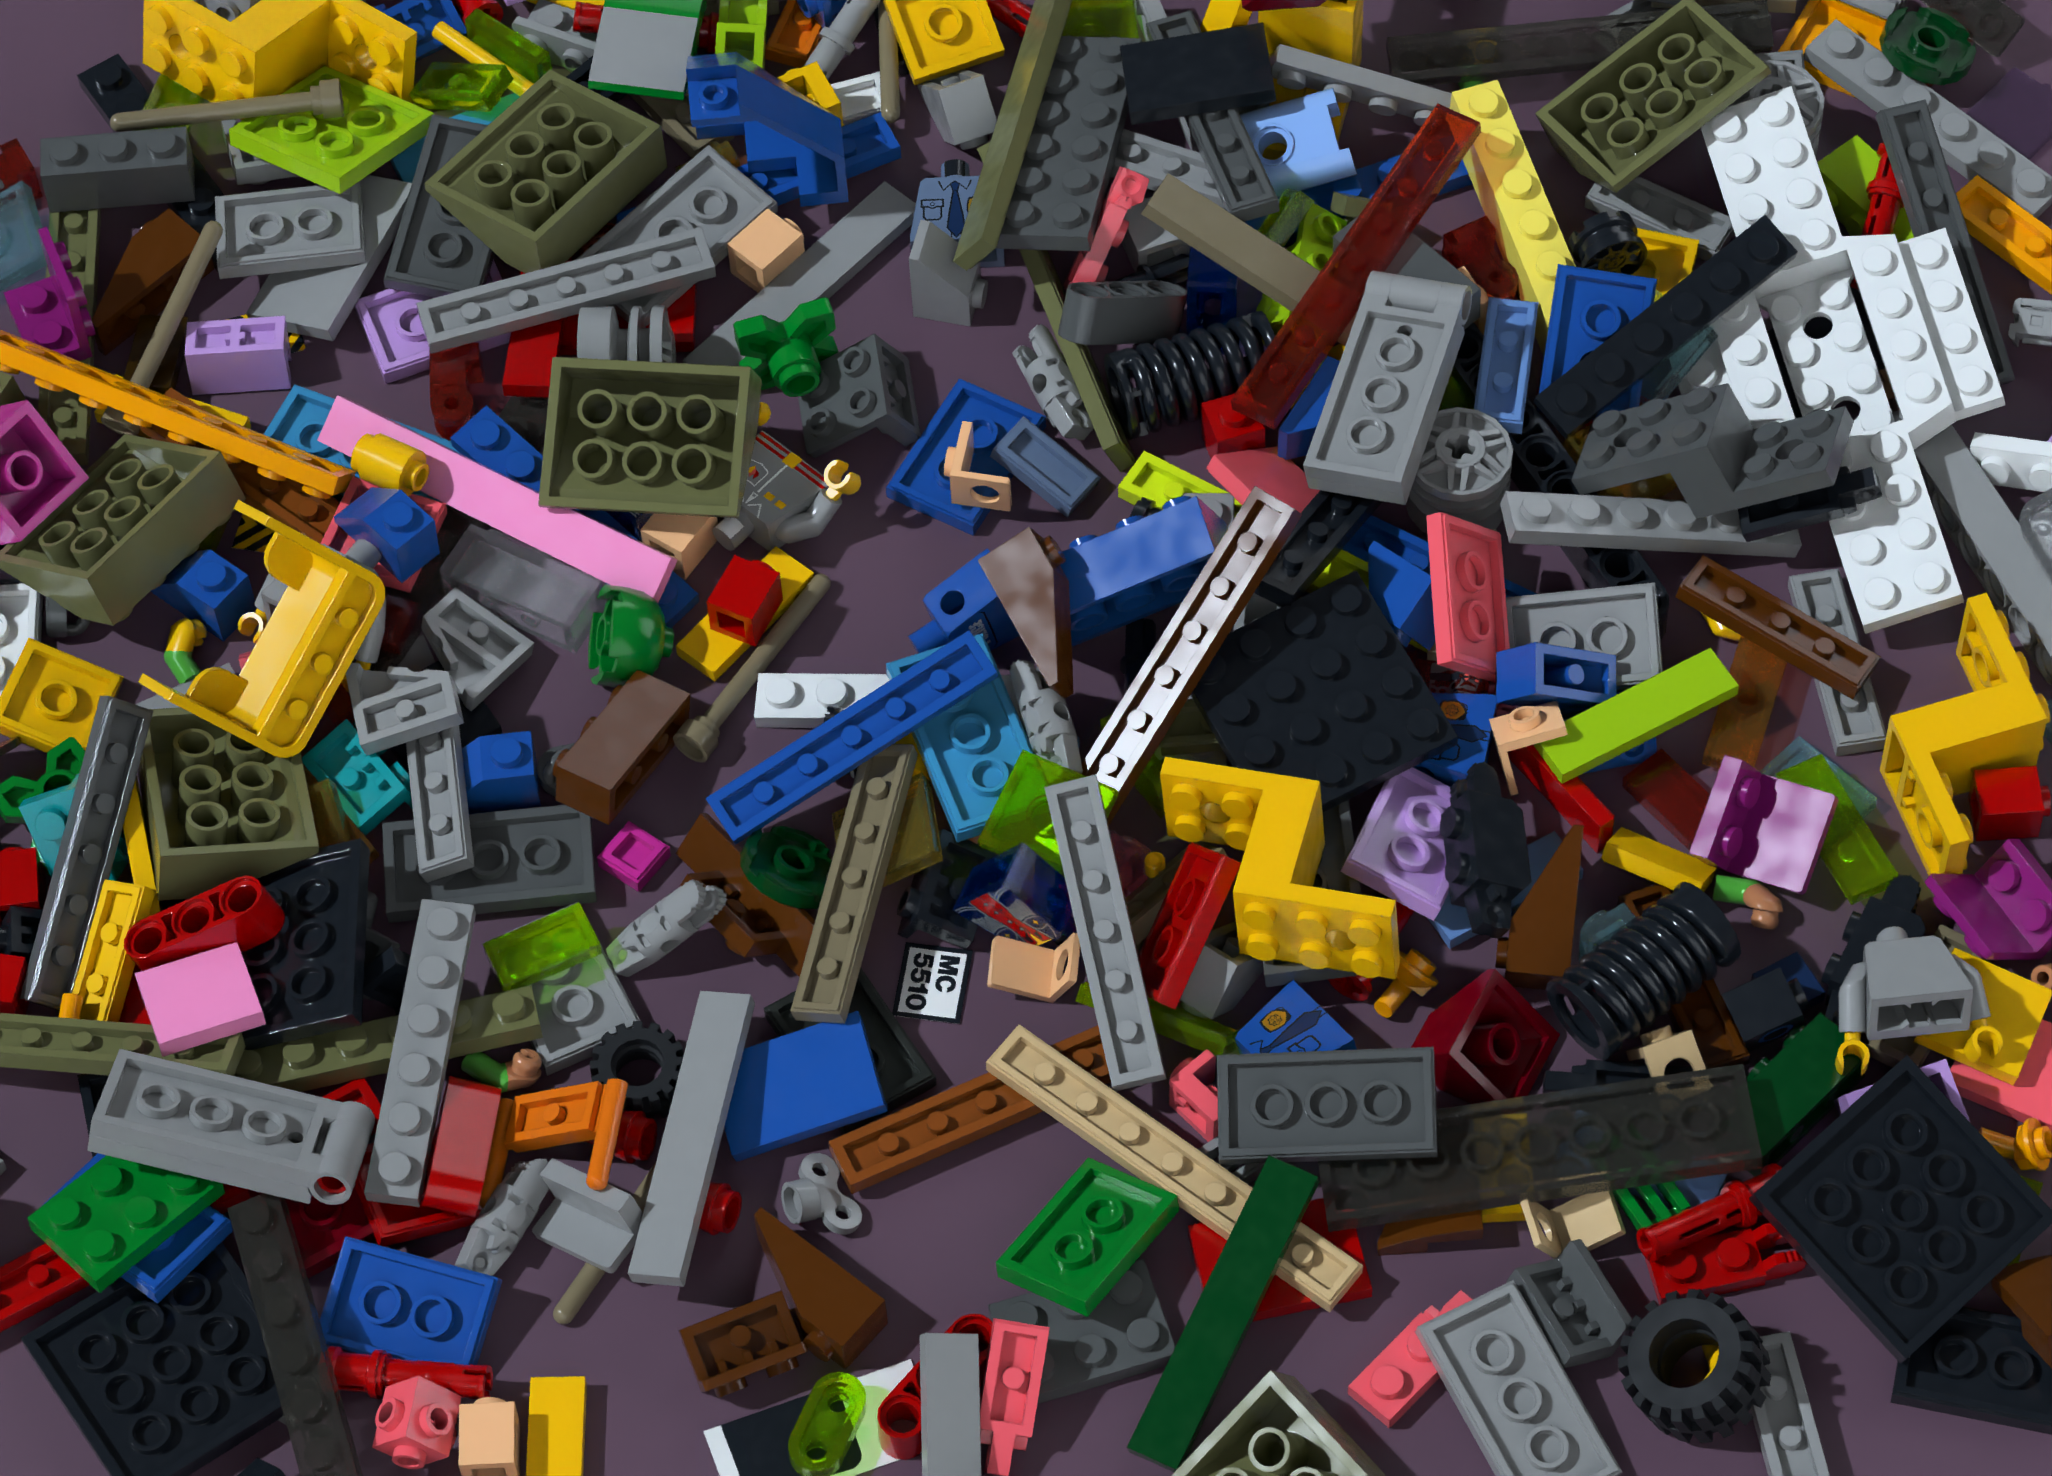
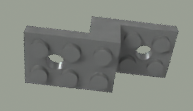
M1728 383L1710 388L1698 387L1687 394L1664 400L1656 398L1641 406L1621 411L1609 410L1598 417H1594L1574 471L1572 482L1578 493L1584 495L1670 473L1694 516L1698 519L1833 486L1854 421L1846 406L1828 411L1816 410L1804 417L1780 423L1777 421L1769 422L1754 429Z

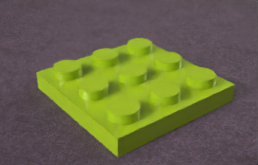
M324 65L282 94L310 91V86L319 85V80L339 78L344 117L324 119L323 114L314 115L313 111L245 118L229 129L230 145L285 169L292 174L323 186L328 190L342 194L426 136L431 117L434 113Z

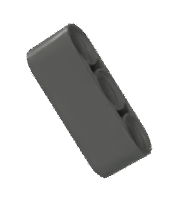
M1156 280L1070 283L1067 287L1058 335L1063 339L1083 345L1154 343L1160 338L1171 340L1180 331L1188 291L1179 285Z

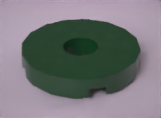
M1909 7L1900 8L1888 16L1879 38L1882 53L1891 65L1903 74L1923 83L1937 85L1956 83L1968 74L1977 51L1975 43L1971 46V43L1967 40L1970 35L1969 32L1956 19L1944 12L1929 7H1919L1918 12H1907ZM1923 42H1926V43H1928V44H1931L1933 47H1930V46L1924 44Z
M773 826L770 832H762V828L753 832L740 853V866L750 883L762 894L778 903L798 909L819 908L832 860L827 856L830 850L820 840L804 831L787 826Z

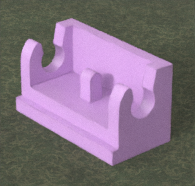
M273 316L187 322L184 356L192 394L204 395L291 389V374L288 361H292L286 317Z

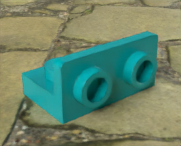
M345 719L302 757V762L364 835H367L404 801L412 808L409 773L398 761L391 766L386 763L381 755L388 749L366 755L360 746L357 729Z

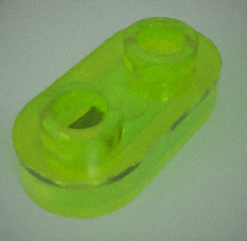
M833 1372L821 1377L815 1383L788 1441L791 1465L800 1475L830 1476L841 1466L865 1416L867 1407L865 1389L862 1383L853 1375L844 1372ZM835 1401H844L849 1405L842 1412H835L829 1408ZM813 1448H822L827 1452L820 1459H812L807 1456L808 1451Z

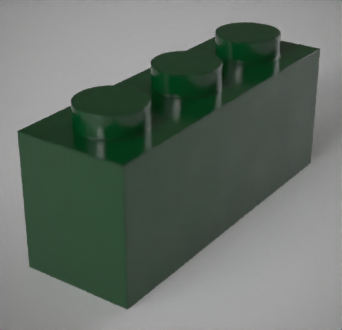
M1821 1012L1807 1026L1799 1023L1786 1036L1782 1043L1783 1049L1772 1060L1767 1057L1760 1060L1748 1075V1084L1736 1095L1733 1092L1727 1093L1713 1109L1711 1117L1714 1121L1710 1141L1754 1177L1760 1175L1766 1165L1771 1163L1777 1164L1835 1107V1099L1848 1094L1865 1077V1073L1861 1075V1060L1855 1054L1843 1056V1074L1840 1075L1837 1072L1835 1059L1838 1048L1844 1043V1033H1839V1027Z

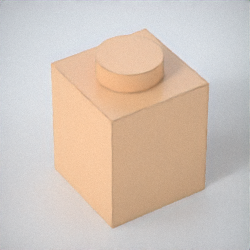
M768 208L727 243L731 273L757 293L805 252L804 235L798 225L788 218H780Z
M653 514L640 529L641 539L643 543L677 559L673 571L679 577L686 580L717 542L712 530L718 524L717 517Z
M484 1397L477 1399L474 1403L459 1404L458 1466L461 1476H520V1420L515 1401L506 1402L496 1397Z

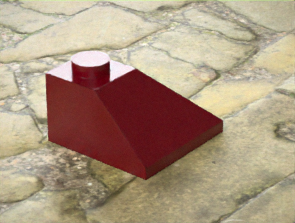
M1488 969L1429 1014L1411 1048L1434 1047L1435 1085L1439 1090L1500 1117L1517 1116L1560 1034L1496 969Z

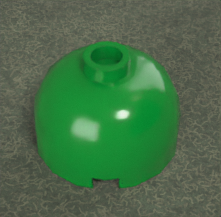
M605 584L597 599L607 600L603 613L593 612L588 646L589 669H595L599 666V674L591 678L592 684L617 687L620 684L624 686L636 670L652 676L658 669L661 658L670 657L674 643V631L671 627H665L664 613L654 598L643 591Z

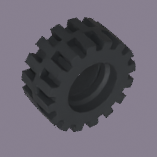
M633 1021V1028L627 1029L624 1023L615 1026L617 1034L612 1036L607 1031L601 1037L602 1046L595 1045L592 1051L593 1060H590L592 1082L599 1081L602 1084H607L608 1079L617 1078L618 1072L627 1063L639 1059L652 1060L662 1067L661 1073L648 1084L641 1086L628 1085L623 1111H643L646 1117L654 1119L653 1115L659 1113L662 1118H665L669 1114L684 1056L680 1042H676L675 1036L671 1031L667 1029L662 1033L660 1025L651 1022L649 1028H644L642 1021Z

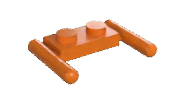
M611 1078L607 1080V1084L594 1081L514 1096V1100L508 1098L500 1099L485 1180L479 1201L481 1208H484L496 1186L502 1183L509 1150L520 1153L594 1140L586 1184L589 1188L596 1191L606 1188L628 1083L622 1079Z

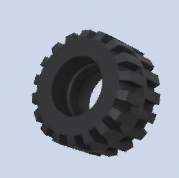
M1688 1289L1686 1298H1682L1677 1291L1665 1294L1667 1302L1659 1305L1655 1300L1651 1301L1645 1306L1649 1313L1643 1319L1635 1315L1629 1323L1630 1327L1634 1330L1633 1335H1623L1620 1344L1622 1350L1627 1354V1356L1618 1358V1369L1625 1376L1621 1380L1625 1391L1660 1431L1666 1435L1672 1432L1680 1441L1689 1443L1694 1435L1700 1443L1713 1442V1433L1719 1432L1723 1438L1735 1434L1732 1425L1740 1420L1746 1426L1754 1418L1749 1413V1410L1753 1405L1761 1408L1766 1399L1760 1387L1770 1386L1771 1374L1765 1365L1771 1362L1768 1351L1762 1345L1763 1340L1732 1303L1727 1304L1722 1296L1711 1292L1706 1298L1701 1290ZM1702 1345L1719 1346L1716 1366L1706 1379L1690 1387H1671L1673 1368L1682 1355Z

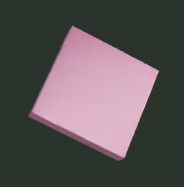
M237 942L134 973L162 1057L266 1025L261 1005Z

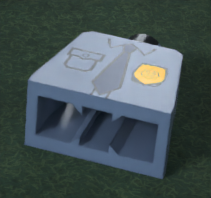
M959 159L948 160L941 165V177L925 178L920 181L910 233L911 249L920 220L932 222L959 243L979 180V176H970V167L967 162ZM996 248L980 261V267L1005 266L1004 249Z

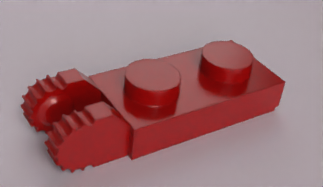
M1765 1223L1753 1231L1752 1228H1746L1705 1237L1698 1242L1660 1257L1655 1262L1648 1261L1645 1258L1659 1305L1667 1302L1665 1294L1677 1291L1682 1298H1686L1688 1289H1699L1707 1298L1711 1292L1722 1295L1763 1286L1768 1280L1797 1274V1272L1806 1268L1805 1266L1807 1265V1262L1796 1250L1775 1253L1762 1261L1759 1250L1772 1248L1776 1245L1781 1246L1788 1242L1771 1223Z

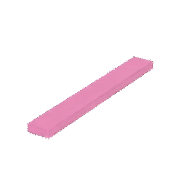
M339 395L336 396L317 441L349 457L352 456L354 447L359 439L367 433L374 436L382 433L415 447L426 454V464L429 465L428 479L419 491L610 585L643 591L659 603L677 563V559L575 509L539 507L538 491L352 400Z

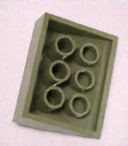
M1681 0L1535 114L1554 150L1579 174L1617 193L1772 72L1768 65L1694 0Z
M550 69L424 183L425 190L506 264L523 273L533 272L565 263L667 168L661 125Z
M552 357L538 506L543 508L739 518L758 429L762 379L751 367Z
M124 434L85 471L89 477L86 482L21 542L7 544L0 550V569L45 597L49 596L60 606L81 619L114 626L116 623L126 619L132 613L133 607L151 590L162 585L166 580V575L183 559L193 555L198 550L199 544L216 527L225 524L231 518L237 501L243 502L246 500V497L221 452Z
M181 707L150 709L153 711L137 775L158 901L189 899L234 878L246 875L257 879L319 854V843L301 752L293 757L279 758Z
M1270 1370L1171 1476L1386 1475L1294 1376Z

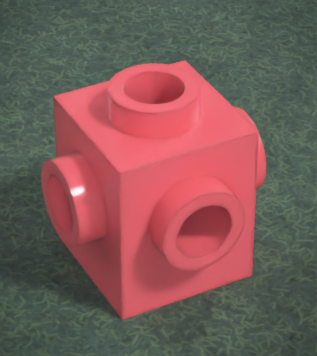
M419 1375L385 1387L383 1401L375 1416L377 1427L372 1448L391 1456L394 1464L407 1469H421L426 1464L449 1457L450 1450L457 1436L455 1426L462 1396Z

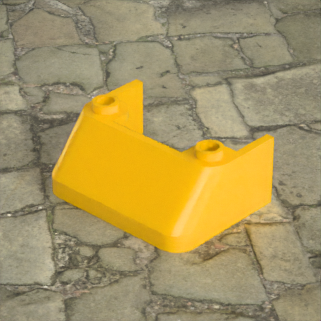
M238 500L233 509L275 531L265 549L264 564L268 573L273 578L288 585L239 676L224 668H207L194 678L185 695L144 673L138 682L169 702L279 758H289L300 753L307 745L384 604L385 587L382 580L373 572Z

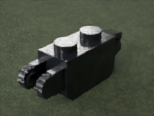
M1483 761L1482 763L1475 762L1467 771V778L1458 779L1450 788L1451 792L1449 794L1452 796L1450 797L1451 806L1441 814L1440 833L1444 839L1446 856L1445 878L1449 882L1451 904L1466 908L1472 933L1500 939L1511 926V901L1532 880L1523 810L1512 799L1501 797L1500 782L1497 780L1499 778L1497 776L1498 772L1494 770V767Z
M1898 874V877H1893V881H1890V885L1887 887L1881 900L1870 896L1862 914L1856 911L1852 912L1842 936V940L1848 943L1842 955L1833 953L1826 965L1821 982L1829 985L1825 1005L1828 1006L1825 1016L1838 1027L1839 989L1853 964L1863 962L1864 946L1869 942L1876 941L1877 935L1882 930L1892 926L1903 928L1908 938L1925 935L1926 927L1921 916L1916 914L1917 899H1919L1921 887H1919L1920 882H1917L1912 875Z

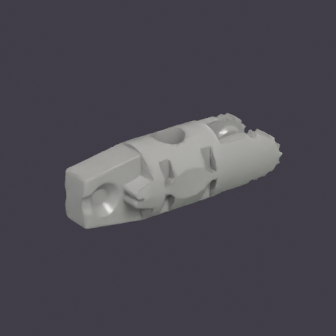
M1037 324L1028 336L1035 352L1028 346L1019 345L1012 354L1051 425L1054 428L1057 427L1065 438L1084 440L1094 429L1066 360L1052 334L1046 326Z
M1013 661L1009 671L1011 683L1013 684L1032 750L1048 783L1055 785L1077 778L1083 772L1077 743L1078 737L1065 698L1048 686L1039 668H1034V664L1031 661Z
M692 879L666 895L631 922L606 948L608 958L615 973L630 977L659 961L710 921L715 914L717 915L719 911H722L728 900L726 899L727 894L717 886L707 885L703 887V883Z
M539 1158L534 1159V1161H519L515 1163L514 1167H511V1172H508L503 1182L496 1186L471 1226L455 1266L493 1276L517 1247L525 1231L538 1213L539 1205L549 1190L539 1175L549 1163L547 1159Z

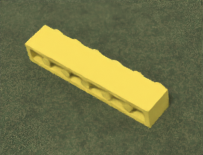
M1497 79L1452 92L1447 123L1504 262L1510 264L1506 267L1515 273L1514 268L1517 272V280L1512 272L1511 275L1517 282L1516 291L1520 300L1539 302L1535 337L1544 356L1557 266L1561 264L1576 267Z

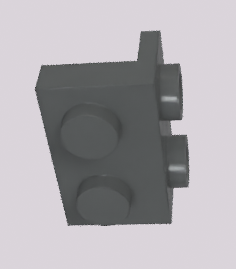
M1581 1239L1570 1241L1558 1258L1515 1268L1507 1279V1283L1514 1280L1564 1369L1611 1357L1620 1346L1623 1335L1627 1336L1632 1330L1629 1325L1632 1319L1626 1308L1617 1297Z

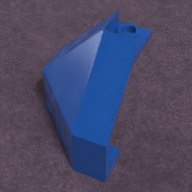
M737 52L688 56L686 74L691 126H696L697 139L745 135L749 173L797 168L800 207L849 202L840 118Z

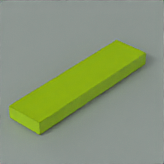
M1710 647L1564 721L1568 733L1566 736L1534 744V747L1560 783L1563 784L1736 696L1739 685Z

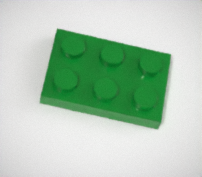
M106 1155L28 1216L27 1219L31 1230L96 1291L101 1293L132 1266L136 1265L171 1235L175 1234L205 1208L225 1194L223 1183Z
M1088 1157L995 1262L998 1277L1088 1317L1179 1212L1178 1196Z

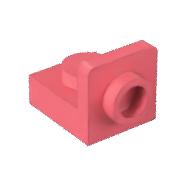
M1208 1049L1195 1059L1189 1057L1183 1060L1173 1070L1169 1079V1106L1207 1142L1218 1136V1089L1210 1085L1215 1080L1216 1056Z

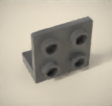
M875 333L819 362L821 366L819 385L812 392L798 397L806 453L813 458H817L875 427L881 433L888 434L905 447L916 442L921 436L909 359Z

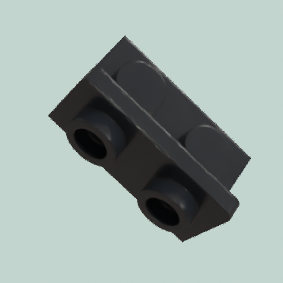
M941 829L927 843L921 842L914 851L910 861L909 870L915 872L912 884L902 894L897 907V915L902 917L897 934L908 939L919 929L966 949L973 943L978 923L976 924L971 920L976 919L977 921V919H980L981 912L978 910H966L958 913L965 909L975 908L955 910L962 907H973L968 902L987 893L998 853L970 840L956 842L953 833L945 829Z

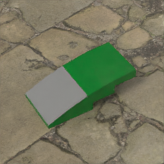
M605 0L592 58L588 89L684 100L688 87L686 74L688 56H697L700 28L707 8V0Z

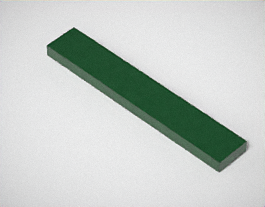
M1270 1155L1268 1156L1127 1445L1128 1452L1172 1472H1175L1184 1463L1320 1182L1318 1176Z

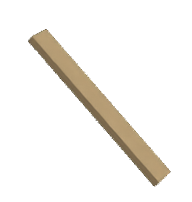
M1020 1024L986 1061V1070L1139 1179L1177 1195L1180 1208L1228 1240L1253 1189L1251 1186ZM1300 1222L1275 1275L1330 1313L1362 1274L1363 1265Z

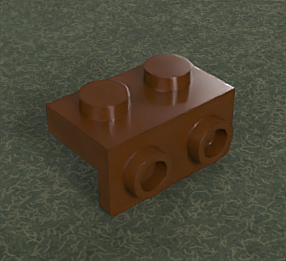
M782 1290L678 1330L701 1392L714 1389L717 1398L748 1387L745 1376L765 1369L768 1377L771 1378L799 1367L796 1356L808 1352L805 1342H801Z

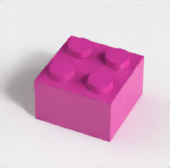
M29 400L0 406V545L21 542L89 479L88 475Z

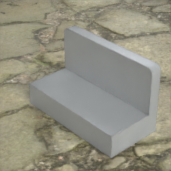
M552 1158L539 1175L555 1199L532 1228L533 1234L538 1240L607 1273H614L635 1246L643 1215L642 1210L631 1194L609 1184L603 1190H592L586 1184V1173Z

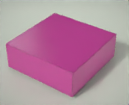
M628 821L597 856L598 867L640 892L671 856L670 846Z

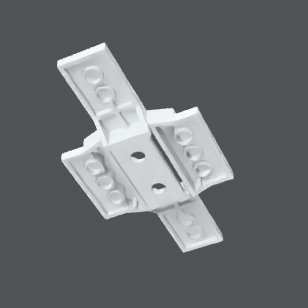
M1792 86L1729 106L1703 125L1701 131L1736 237L1766 215L1798 253L1792 261L1670 357L1681 395L1687 394L1698 387L1710 388L1728 383L1754 429L1773 421L1780 423L1795 419L1760 309L1767 311L1802 417L1816 410H1832L1842 401L1856 402L1861 408L1859 416L1854 420L1840 467L1847 466L1850 472L1873 467L1879 477L1882 497L1862 504H1856L1857 511L1845 514V517L1830 520L1829 524L1865 634L1964 603L1963 595L1914 450L1956 421L2005 406L2006 404L1946 228L1899 243L1895 234L1842 236ZM1854 277L1902 420L1896 422L1850 288V283ZM1815 317H1826L1833 323L1832 330L1827 336L1813 339L1804 333L1805 325L1809 320Z

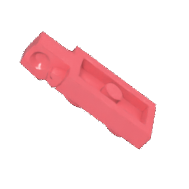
M1119 167L1109 192L1104 199L1091 250L1078 252L1064 282L1065 290H1067L1070 283L1104 282L1109 267L1103 263L1111 246L1118 248L1123 241L1129 226V221L1125 220L1124 217L1128 209L1143 202L1149 183L1148 178L1130 169Z
M1460 1290L1443 1306L1441 1311L1431 1305L1424 1313L1420 1312L1348 1386V1395L1388 1428L1392 1427L1440 1378L1415 1333L1417 1327L1473 1299Z
M993 1318L980 1397L981 1444L988 1445L984 1473L996 1476H1009L1013 1449L1026 1451L1028 1437L1032 1438L1050 1327Z

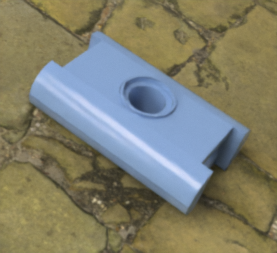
M1333 88L1240 114L1277 198L1357 175L1350 149L1340 150L1331 118L1339 116L1341 113ZM1273 143H1281L1287 146L1286 152L1278 159L1269 160L1263 157L1264 150Z

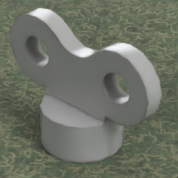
M812 1153L802 1160L798 1171L800 1179L786 1182L782 1186L781 1201L783 1210L788 1220L793 1224L822 1217L824 1225L832 1232L841 1235L851 1234L859 1227L863 1214L861 1208L854 1200L840 1192L837 1186L840 1171L836 1162L828 1155ZM813 1169H821L824 1171L825 1176L816 1175ZM835 1212H844L848 1219L839 1218Z

